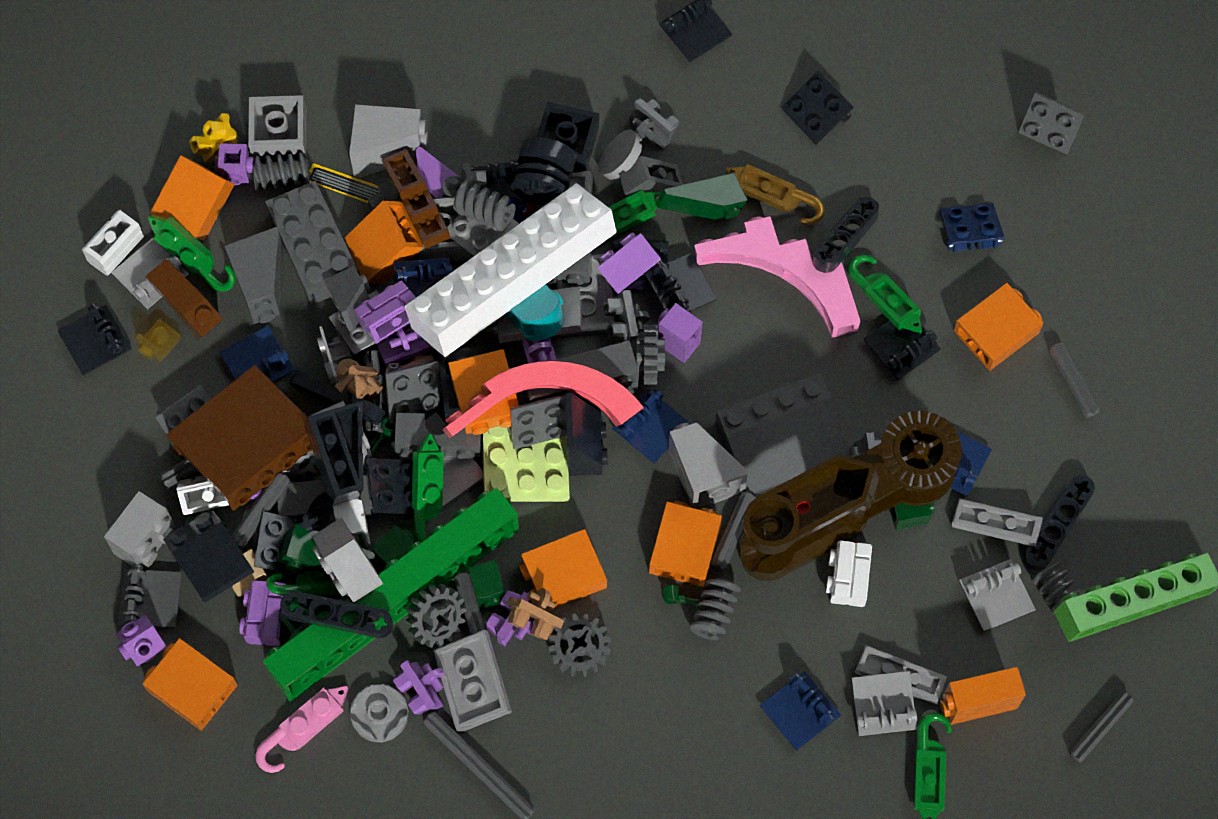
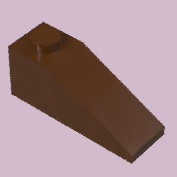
M167 259L145 276L198 340L223 320L206 298Z

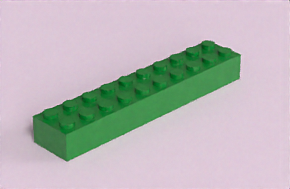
M497 487L491 492L488 490L483 492L476 498V503L468 509L464 507L457 511L452 517L453 520L445 526L441 524L434 528L429 534L430 537L422 543L418 541L411 545L406 551L407 554L399 560L393 559L383 568L384 571L378 575L383 584L354 603L386 610L392 617L393 625L409 614L406 611L407 608L414 607L415 604L411 599H419L421 597L419 590L422 589L425 592H429L428 589L431 584L437 588L440 584L448 585L454 580L455 575L468 570V567H472L519 532L518 513ZM348 594L339 599L353 603ZM331 610L329 612L323 611L316 617L319 619L327 618ZM348 611L343 616V621L348 625H353L359 620V614L356 611ZM365 613L363 628H366V622L375 624L376 630H380L381 626H387L383 617H379L377 622L370 621L368 614ZM310 625L305 630L301 628L295 631L290 636V641L282 647L276 646L266 654V659L263 660V663L270 678L287 700L291 702L376 638Z

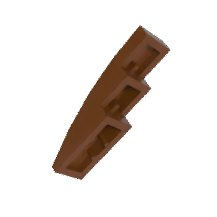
M407 149L382 159L388 176L401 202H403L425 249L450 239L449 230L442 220L437 206L427 190L425 181Z

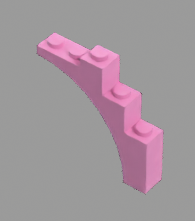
M754 217L744 223L742 234L734 232L721 239H705L694 245L693 256L698 265L739 263L768 271L795 286L813 303L824 319L831 338L858 332L860 318L842 262L834 271L829 273L816 270L813 266V260L806 239L800 241L791 239L779 245L771 217Z

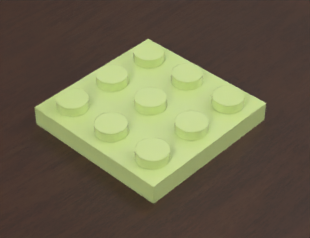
M498 426L490 428L489 431L482 434L484 492L487 490L491 492L497 487L508 502L569 501L567 436L513 450L512 435H509L507 428Z

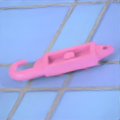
M344 686L329 690L321 689L281 723L279 728L258 746L255 754L258 766L265 772L270 773L282 770L285 767L284 763L272 766L266 762L265 756L267 752L277 744L289 751H295L304 746L343 712L342 706L348 692V687Z

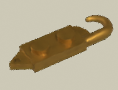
M749 164L746 167L726 168L725 170L727 175L731 174V172L735 173L745 195L780 211H792L801 202L814 207L816 210L815 216L810 219L802 218L800 220L802 224L814 225L824 216L825 210L822 201L816 196L796 188V185Z

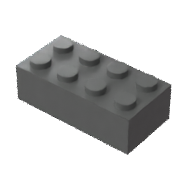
M316 181L265 201L269 217L273 226L277 227L282 245L310 305L331 297L324 279L353 266L359 274Z
M630 341L554 360L579 364L597 370L617 381L632 395L638 391L639 370ZM535 388L523 391L526 404L564 394L566 396V393H572L554 388ZM574 394L575 396H577L578 398H580L581 400H583V401L586 402L587 404L595 405V404H593L592 402H590L589 400H587V399H585V398H583V397H581V396H579V395H577V394Z

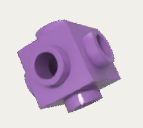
M219 144V156H215V172H219L220 176L235 185L249 183L250 173H253L255 159L250 157L247 144Z
M146 615L136 621L125 624L121 631L116 633L121 641L117 648L125 660L132 658L136 666L151 661L157 653L167 647Z

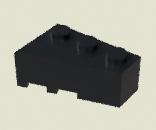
M363 401L308 416L304 426L332 506L358 499L363 491Z

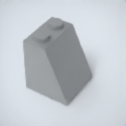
M355 105L349 152L355 178H361L385 170L382 159L407 149L412 160H416V149L419 146L427 148L428 132H426V120H422L421 109Z
M683 423L674 427L673 431H670L669 454L691 508L699 509L745 492L748 476L746 469L698 423L691 425Z

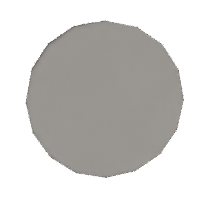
M631 129L618 134L608 144L600 157L598 164L599 173L612 180L619 178L620 175L618 173L622 170L625 172L629 170L641 153L642 145L639 143L642 141L641 136Z
M387 684L370 685L362 689L355 696L350 709V717L354 729L361 737L371 742L382 743L394 739L402 733L408 721L409 711L405 698L399 690Z

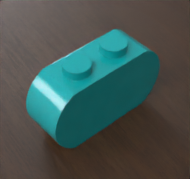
M547 283L504 314L527 340L533 341L544 340L555 335L562 328L565 320L561 308L564 304L557 291L552 292L549 289Z

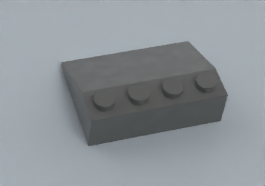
M820 373L716 411L715 424L727 452L748 473L746 493L748 492L753 495L783 484L835 455L851 456L832 398Z

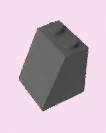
M277 227L224 246L254 324L270 322L275 316L280 315L285 253Z

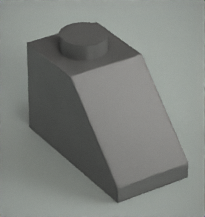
M640 156L626 172L622 170L619 173L624 194L629 196L640 190H643V192H663L664 189L683 185L678 165Z
M353 266L324 279L331 299L349 332L354 330L359 322L354 309L359 307L363 301L370 300L367 290L371 289L365 275L359 276Z

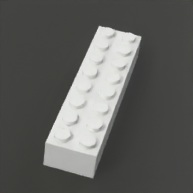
M576 183L405 305L411 328L446 357L511 310V308L617 233L612 210Z

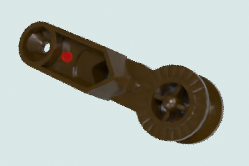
M928 411L904 413L888 425L879 445L854 458L835 455L755 498L749 503L744 513L743 529L745 535L741 541L740 560L744 570L750 576L761 581L779 579L830 552L831 549H835L838 541H850L856 538L866 527L869 519L899 503L910 506H923L941 499L953 484L962 456V444L954 426L936 413Z

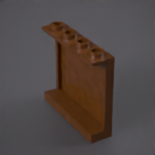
M255 365L166 434L173 449L179 455L183 454L227 500L233 511L239 506L246 504L259 490L269 486L278 473L290 469L299 458L312 451L304 427L307 416Z

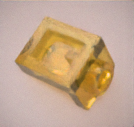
M160 319L144 336L138 333L135 337L139 346L137 350L147 359L153 357L159 363L182 339L179 333Z

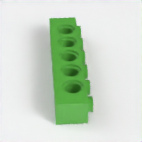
M1192 553L1180 559L1179 563L1173 564L1172 561H1168L1159 565L1155 571L1150 572L1149 569H1144L1135 573L1131 579L1126 580L1125 577H1120L1111 581L1107 587L1102 588L1101 585H1096L1087 589L1085 594L1078 596L1077 593H1071L1061 599L1062 603L1053 612L1067 641L1071 642L1212 594L1218 588V572L1209 554L1196 556L1195 553Z

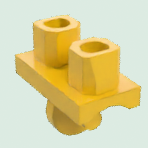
M222 113L215 121L208 120L203 126L204 133L201 136L194 135L189 140L193 154L202 155L205 163H212L215 160V156H219V144L238 143L237 132L231 128L229 123V114Z

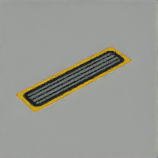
M315 163L310 168V182L316 181L319 186L368 203L371 197L379 193L378 185Z

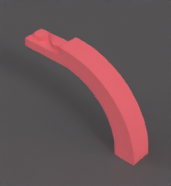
M535 362L509 369L483 384L481 387L488 396L485 397L482 393L468 403L471 407L468 411L462 414L458 410L445 421L448 425L442 430L448 438H451L502 399L512 394L535 388H554L577 394L599 407L616 427L623 424L644 407L624 386L597 370L570 362Z

